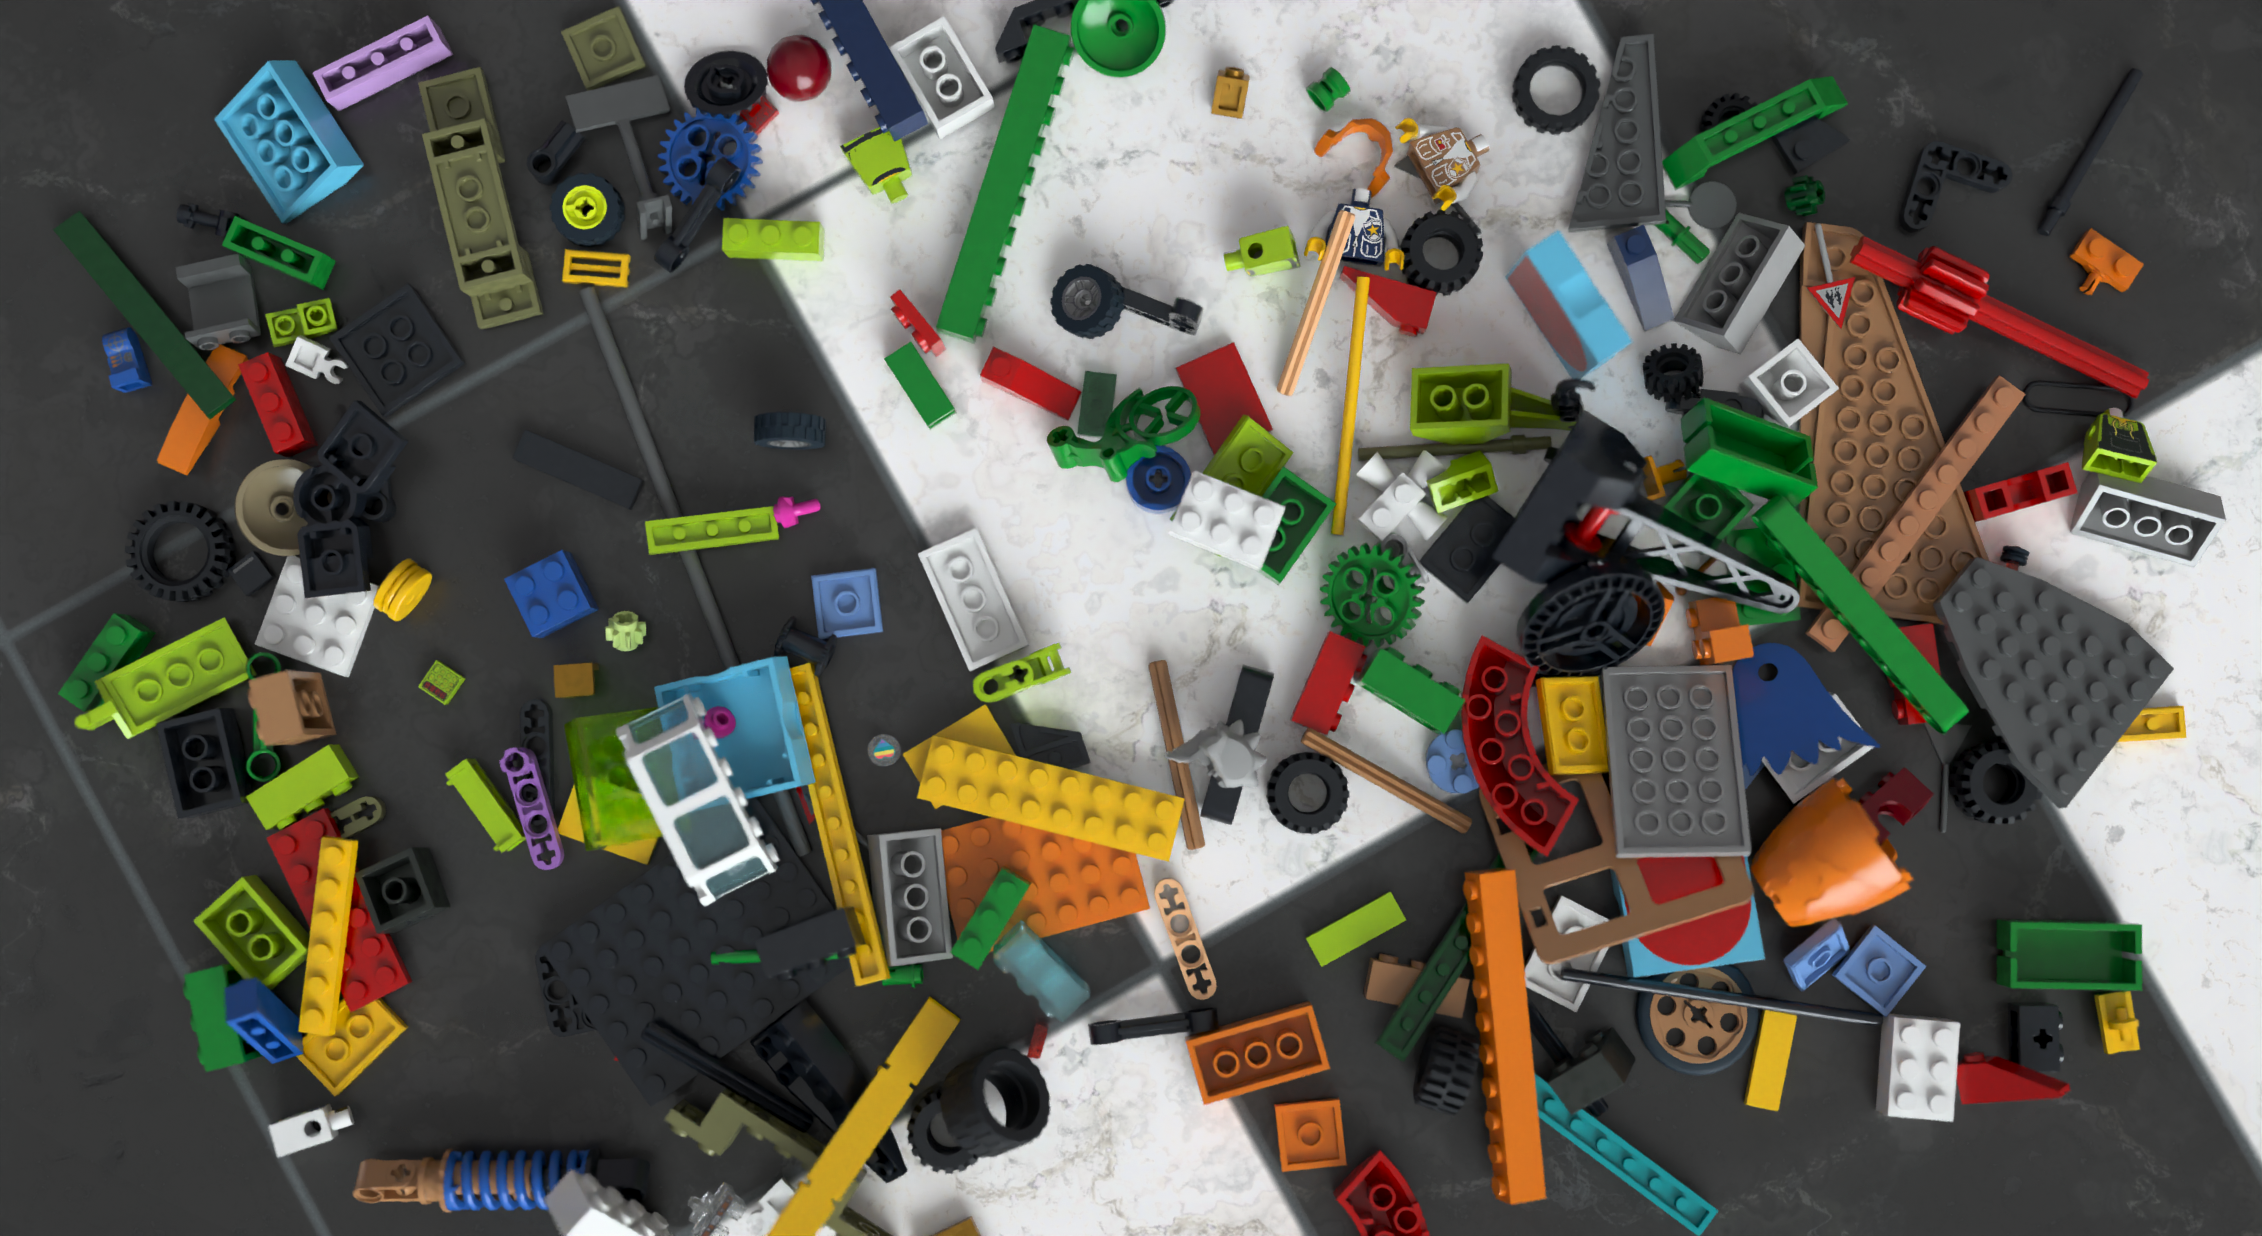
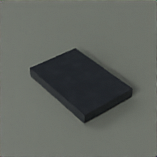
M1489 496L1468 502L1419 561L1429 574L1468 604L1501 564L1493 559L1492 556L1514 517Z

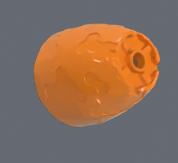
M1832 777L1797 804L1772 831L1752 860L1751 871L1765 894L1774 902V906L1779 914L1791 927L1811 925L1815 922L1848 914L1853 915L1875 907L1911 888L1908 882L1913 880V877L1905 868H1899L1895 863L1898 858L1897 851L1888 838L1879 847L1875 841V838L1878 836L1876 827L1861 805L1849 797L1852 788L1844 778L1837 781Z

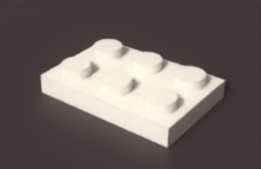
M1559 895L1551 911L1557 930L1561 934H1568L1609 921V919L1562 895ZM1533 947L1524 965L1526 987L1577 1012L1590 984L1561 980V969L1566 967L1597 972L1609 947L1556 964L1542 962L1537 955L1535 947Z

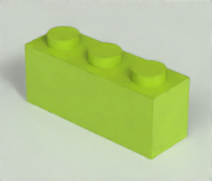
M723 218L722 251L728 258L824 261L825 229L820 222Z
M339 744L327 745L249 794L246 798L266 830H282L298 822L296 817L306 811L307 814H310L325 805L323 800L334 794L336 797L350 790L353 787L351 782L359 778V775Z

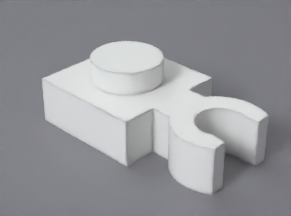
M302 335L296 338L285 365L314 379L319 378L322 372L326 379L334 384L343 382V378L334 373V367L339 366L343 369L349 367L342 358H335L333 360L328 358L330 348Z
M782 1177L758 1201L764 1209L752 1212L747 1218L746 1223L749 1225L754 1219H761L764 1223V1228L757 1235L764 1236L767 1234L772 1226V1220H777L796 1192V1189Z

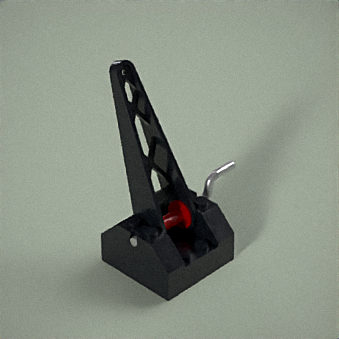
M1586 410L1583 411L1517 512L1492 556L1493 559L1530 582L1549 585L1570 572L1589 566L1588 563L1590 561L1596 564L1626 563L1647 571L1655 581L1773 613H1788L1794 610L1800 601L1799 593L1791 580L1640 494L1641 485L1647 475L1642 473L1647 461L1623 433ZM1583 504L1590 505V509L1581 521L1577 516ZM1610 514H1621L1629 517L1630 519L1615 540L1598 534V531ZM1646 525L1657 531L1665 546L1639 549L1630 544L1642 526ZM1668 536L1684 544L1672 545ZM1701 551L1726 563L1731 574L1711 576L1684 566L1677 553ZM1670 555L1673 561L1660 556ZM1760 579L1767 582L1772 591L1754 592L1747 589L1744 581Z

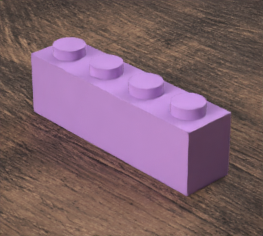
M426 16L312 73L326 101L340 111L453 55L440 27L429 16Z

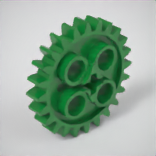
M1364 543L1360 546V550L1354 545L1348 549V555L1345 552L1340 553L1337 556L1339 562L1333 561L1328 565L1332 572L1325 573L1323 578L1329 584H1324L1320 587V591L1327 593L1328 596L1322 599L1320 603L1330 606V609L1324 613V616L1333 615L1335 617L1331 627L1333 628L1338 625L1343 627L1340 636L1351 633L1352 641L1357 642L1362 638L1363 646L1368 647L1374 640L1376 647L1380 648L1385 640L1389 645H1392L1396 642V636L1402 639L1407 635L1406 629L1412 630L1416 626L1412 619H1418L1422 613L1415 607H1420L1425 603V600L1418 598L1417 594L1425 589L1422 586H1415L1414 583L1421 575H1411L1409 572L1413 568L1414 563L1412 562L1405 566L1402 564L1405 556L1404 553L1395 558L1392 556V546L1382 552L1380 543L1375 544L1372 550H1370L1368 543ZM1372 568H1376L1377 575L1375 578L1374 571L1372 570ZM1353 570L1362 574L1363 584L1357 583L1354 580ZM1384 575L1390 576L1394 580V589L1388 588L1385 585ZM1370 589H1372V595L1367 593ZM1350 602L1359 605L1360 615L1354 614L1351 611ZM1381 607L1390 610L1392 614L1391 620L1385 619L1382 616ZM1369 612L1372 623L1367 620Z

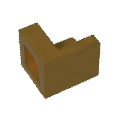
M598 663L553 665L555 698H573L595 694L594 670H599Z

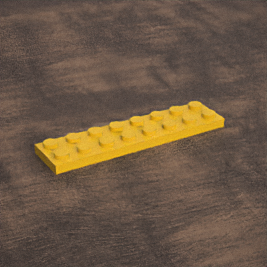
M936 735L932 736L917 795L918 799L1168 862L1185 800L1182 797Z

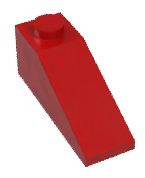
M1343 267L1340 279L1354 292L1356 291L1357 277L1370 278L1367 303L1388 323L1398 327V332L1412 337H1416L1418 333L1424 334L1429 323L1437 292L1350 267Z
M994 346L980 374L983 382L1069 421L1082 394L1080 390Z
M1984 1052L1963 1055L1964 1059L1957 1063L1956 1079L1962 1104L2061 1098L2070 1091L2069 1083L1998 1056L1985 1057Z

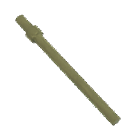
M1524 434L1511 435V439L1490 440L1483 444L1449 445L1433 443L1358 448L1359 461L1370 460L1376 452L1383 459L1419 457L1423 450L1432 456L1470 454L1479 450L1482 453L1511 451L1512 454H1526V450H1541L1552 447L1551 436L1526 438Z

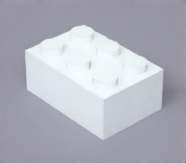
M945 16L889 47L939 139L944 138L995 108L993 97Z
M1194 470L1169 530V535L1259 571L1286 507Z
M1891 1013L1887 1017L1883 1016L1876 1098L1877 1111L1893 1117L1953 1122L1960 1031L1959 1022L1947 1018Z

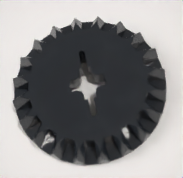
M721 51L702 58L691 67L684 82L686 97L692 107L698 108L701 114L709 113L713 118L718 114H722L727 118L730 113H735L739 116L740 112L744 109L751 111L753 104H760L761 96L766 95V86L769 85L767 72L763 64L754 56L739 51ZM720 80L727 85L732 84L733 88L722 87Z

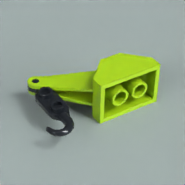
M1509 363L1412 368L1410 430L1413 436L1449 445L1483 444L1511 432V428H1542L1571 431L1584 411L1581 395L1576 392L1575 388H1585L1594 391L1596 387L1592 382L1584 379L1562 380L1557 384L1556 391L1551 394V400L1511 387L1512 370Z

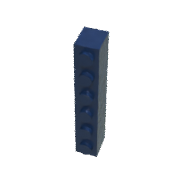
M811 0L813 5L820 4L823 11L818 14L826 30L828 31L833 28L837 36L832 40L841 56L848 55L851 62L846 64L854 81L856 82L861 79L865 88L860 90L868 107L870 108L875 105L879 114L874 117L883 134L889 131L895 142L929 124L922 107L863 0Z

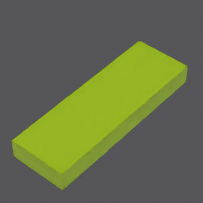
M1391 891L1305 938L1320 966L1323 967L1406 921V918Z

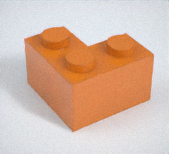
M1718 597L1688 602L1690 609H1686V619L1688 626L1693 628L1695 640L1692 641V651L1696 660L1699 659L1700 665L1754 657L1748 624L1740 626L1736 602Z

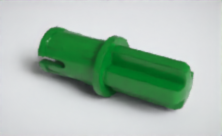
M1667 209L1666 222L1668 224L1653 225L1672 241V247L1676 245L1696 264L1701 263L1709 255V248L1689 231L1691 227L1682 225Z

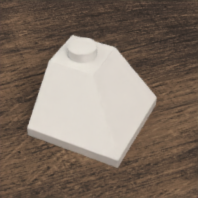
M1799 339L1792 342L1738 385L1747 397L1760 402L1765 415L1786 428L1790 427L1839 389Z

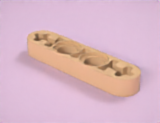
M1162 879L1155 886V899L1187 988L1196 999H1208L1216 991V979L1183 888L1175 879ZM1169 884L1171 888L1176 887L1178 889V893L1174 894L1176 905L1183 902L1185 908L1174 909L1165 914L1164 908L1171 907L1168 899L1161 898L1159 893L1164 891L1163 885ZM1183 914L1188 918L1189 927L1186 931L1179 933L1171 928L1170 922L1173 916ZM1187 945H1195L1200 950V957L1194 963L1184 961L1181 956L1183 948ZM1203 963L1206 964L1207 968L1200 969L1204 980L1210 979L1211 984L1207 986V992L1201 993L1200 989L1194 990L1192 985L1197 983L1195 973L1192 972L1188 975L1186 969H1195Z

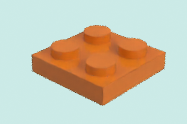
M1339 1098L1274 1105L1282 1172L1347 1165Z

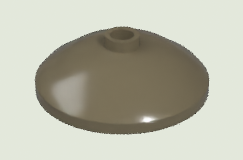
M273 460L256 467L243 479L235 497V517L241 532L255 547L277 556L299 555L297 533L302 526H306L308 523L304 518H300L295 510L293 492L299 477L307 469L313 467L296 460ZM330 491L327 495V500L329 504L332 501V494ZM279 503L286 506L287 512L285 515L277 513L276 506Z

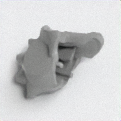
M1242 720L1234 722L1229 727L1219 721L1215 728L1208 727L1204 731L1200 730L1188 742L1174 748L1171 752L1167 751L1165 753L1167 759L1178 763H1191L1199 759L1202 765L1208 768L1207 775L1209 777L1213 775L1218 781L1217 784L1223 788H1236L1239 786L1257 787L1258 777L1256 771L1267 762V757L1255 751L1261 738L1260 733L1244 734Z

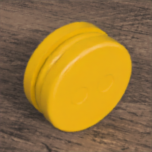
M412 559L403 560L388 574L380 585L373 600L374 607L381 612L383 611L394 621L402 620L417 606L426 593L432 580V574L425 568L418 566Z

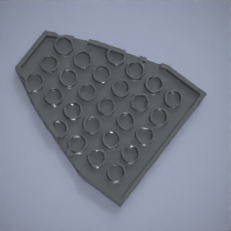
M1979 557L1972 558L1966 563L1933 604L1938 618L1944 624V633L1948 642H1954L1961 659L1956 661L1960 672L1981 709L1986 708L1995 723L1992 729L1996 736L2002 735L2011 752L2007 755L2010 761L2059 809L2066 808L2174 670L2128 623L2042 579Z

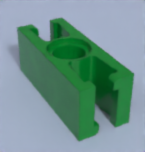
M912 342L907 343L884 358L930 430L957 413Z

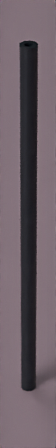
M1562 967L1560 979L1564 981L1881 1027L1883 1024V1015L1877 1013Z

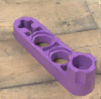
M509 748L500 760V767L503 772L507 773L532 861L539 869H554L563 862L564 849L537 758L534 752L528 748ZM518 753L524 759L522 768L514 767L513 761L518 759ZM533 773L534 778L517 781L518 776ZM528 783L536 786L538 790V796L533 802L525 801L521 795L522 788ZM538 814L544 816L547 820V828L542 833L534 832L530 824L531 819ZM551 835L552 840L545 841L548 850H554L556 856L551 858V864H549L548 860L541 859L540 854L545 852L543 842L536 844L535 839Z

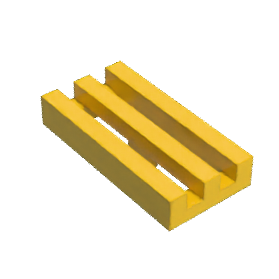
M565 249L562 281L565 283L628 288L629 281L627 277L630 271L628 266L631 256L621 253ZM572 258L621 262V267L571 263ZM583 271L620 274V278L570 275V272Z

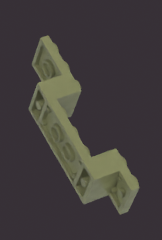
M481 67L419 82L420 93L430 132L422 134L459 288L471 297L478 328L483 330L543 314L529 253L518 244L499 167V163L506 162L484 71Z
M725 1089L720 1094L708 1114L683 1099L670 1110L665 1118V1121L671 1124L669 1128L681 1137L690 1136L698 1142L697 1146L699 1149L712 1156L715 1153L721 1156L731 1146L744 1124L748 1126L747 1132L755 1138L763 1140L765 1137L774 1143V1149L787 1158L794 1156L803 1162L801 1166L807 1172L811 1170L827 1146L807 1132L802 1133L729 1089ZM861 1168L838 1202L834 1199L831 1200L835 1208L821 1228H824L826 1225L836 1232L835 1236H893L847 1206L867 1171Z

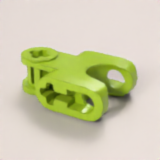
M1056 643L1037 650L1019 660L1011 661L983 672L974 679L973 688L974 693L981 701L991 703L1036 685L1051 682L1072 672L1070 667L1064 668L1058 652L1062 647L1060 643ZM1048 656L1051 659L1054 671L1051 670L1050 664L1047 659ZM1018 669H1022L1027 673L1022 682L1014 678ZM995 679L998 683L997 692L992 695L986 694L984 690L985 683L988 680Z

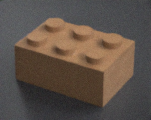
M286 670L249 681L251 689L248 690V698L251 706L256 708L259 720L256 722V730L259 738L264 740L265 745H301L336 735L321 673Z

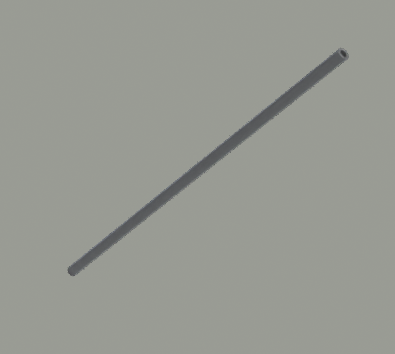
M594 287L582 289L579 291V294L666 519L683 517ZM696 550L679 551L724 669L727 670L731 667L739 666V660ZM789 790L772 793L796 855L801 857L811 853L812 849Z

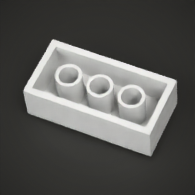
M571 1169L544 1198L562 1236H673L666 1228L668 1222L659 1213L654 1212L650 1214L636 1200L631 1199L630 1202L625 1200L616 1189L610 1186L607 1189L600 1186L598 1181L587 1173L583 1176Z

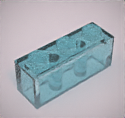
M1022 920L993 946V956L995 957L993 961L997 967L1005 974L1008 972L1013 974L1018 979L1016 981L1018 987L1028 996L1033 994L1040 1001V1008L1050 1018L1056 1016L1063 1022L1090 997L1089 985Z

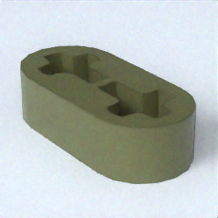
M365 796L330 814L336 824L337 817L339 820L351 818L352 822L343 827L345 832L343 833L340 830L341 837L347 839L382 821L386 814V807L380 798ZM365 803L376 806L377 810L372 812L374 818L371 816L359 818L358 813L366 809Z

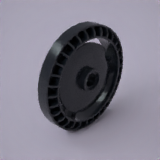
M1602 563L1583 567L1553 581L1529 602L1518 621L1516 631L1517 643L1527 664L1531 667L1539 666L1537 672L1550 677H1583L1598 674L1602 670L1595 671V669L1604 667L1606 670L1607 667H1615L1627 661L1650 642L1663 621L1665 612L1664 598L1654 578L1647 571L1637 566L1626 563ZM1632 593L1641 597L1639 609Z

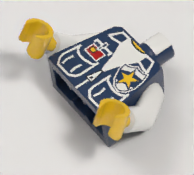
M1360 188L1353 189L1351 205L1340 203L1336 210L1328 211L1314 226L1304 251V256L1306 257L1309 251H1315L1319 255L1318 260H1322L1338 212L1344 210L1353 213L1355 220L1345 245L1341 262L1381 267L1384 262V269L1386 271L1389 270L1390 263H1396L1400 266L1399 270H1403L1405 255L1400 250L1399 240L1390 220L1383 217V210L1370 208L1372 192Z

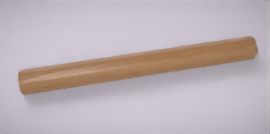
M1159 660L1149 663L1148 667L1166 752H1171L1174 748L1182 745L1184 741L1167 662ZM1168 759L1175 795L1185 798L1180 819L1186 847L1188 850L1202 848L1205 846V840L1188 763H1178Z
M1308 728L1304 732L1301 739L1302 744L1330 758L1461 833H1466L1472 824L1470 817L1316 730Z

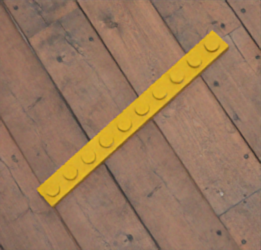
M807 663L790 668L816 781V783L808 784V789L837 909L854 907L866 943L856 948L857 954L849 957L857 987L891 977L818 677L814 675L815 665Z

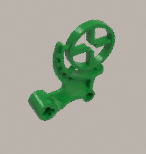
M1162 387L1146 395L1138 388L1123 399L1113 410L1107 420L1104 436L1101 440L1091 442L1076 437L1071 427L1060 426L1048 434L1047 443L1059 467L1069 469L1075 466H1097L1106 470L1112 482H1120L1127 477L1129 467L1140 458L1155 457L1157 453L1156 446L1174 443L1188 435L1200 419V407L1195 395L1183 387ZM1172 398L1165 406L1166 416L1170 424L1178 427L1167 432L1158 433L1164 426L1163 415L1160 408L1151 405ZM1185 400L1192 404V410L1188 417L1175 413ZM1142 414L1154 418L1144 431L1137 428L1138 420ZM1133 431L1138 440L1129 437L1125 432Z

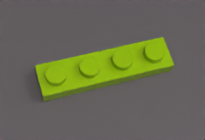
M774 506L645 521L649 555L779 539V534L774 517Z

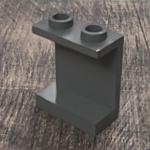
M239 253L176 267L177 279L188 288L194 328L193 331L185 332V339L198 349L213 350L218 348L220 344L229 342L244 343L249 341L251 337L261 335L251 264Z

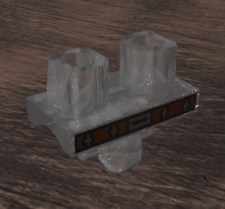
M724 1181L715 1195L706 1191L701 1199L691 1196L687 1203L693 1209L688 1218L695 1224L691 1231L695 1236L729 1235V1228L722 1225L720 1221L724 1215L738 1221L747 1208L745 1202L734 1193L732 1185Z

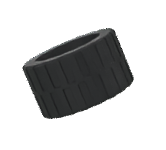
M1007 1047L991 1049L955 1066L954 1070L946 1076L945 1083H943L941 1088L942 1094L940 1097L942 1118L945 1121L949 1134L955 1139L954 1141L970 1154H975L977 1157L991 1158L1028 1144L1033 1139L1038 1138L1042 1134V1130L1046 1128L1048 1115H1050V1095L1047 1090V1083L1041 1075L1040 1069L1027 1055ZM985 1079L997 1088L1003 1098L1006 1108L1005 1126L989 1110L984 1093Z

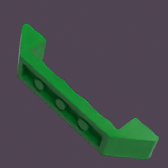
M1833 76L1809 79L1693 137L1662 160L1663 169L1676 191L1704 177L1709 167L1814 115L1819 120L1847 106L1848 102Z

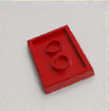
M1234 342L1175 368L1183 388L1190 390L1196 397L1200 407L1199 423L1213 455L1217 453L1243 414L1249 416L1266 431H1273Z

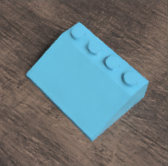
M296 60L267 61L214 119L282 224L288 223L339 189L364 166Z

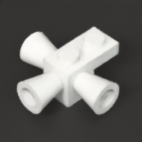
M1423 450L1408 475L1402 472L1396 478L1380 454L1376 452L1356 476L1383 493L1358 521L1382 542L1403 518L1408 515L1427 541L1448 517L1442 513H1437L1434 508L1421 501L1426 495L1422 489L1428 486L1427 480L1440 475L1446 469L1434 456Z

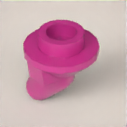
M781 496L773 507L775 520L777 523H781L784 528H789L799 523L798 516L819 511L820 503L817 499H812L795 504L793 496Z
M716 706L707 711V714L704 716L703 726L705 729L710 727L716 739H721L734 731L736 720L730 710L725 707ZM692 732L694 739H699L698 736Z

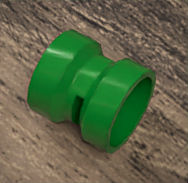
M1332 67L1323 73L1320 81L1312 82L1306 88V92L1313 103L1325 113L1334 107V101L1338 98H1344L1351 91L1343 76Z

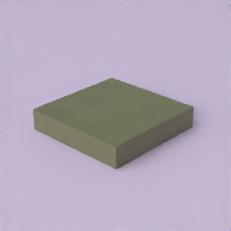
M619 6L561 31L588 91L602 87L647 67Z

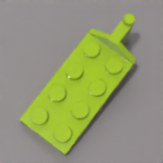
M224 617L96 680L95 683L105 704L78 716L75 719V724L78 728L92 731L115 720L125 737L130 739L156 726L157 723L164 722L249 679L245 669L248 658ZM251 665V666H250L251 672H252L253 676H255V675H257V674H256L254 668H253L252 665Z

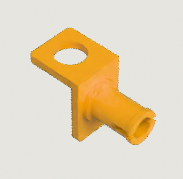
M1651 455L1644 457L1647 464L1643 471L1647 477L1643 485L1648 496L1647 498L1652 501L1666 496L1663 485L1684 480L1687 477L1686 469L1676 473L1673 472L1685 466L1680 459L1656 467Z

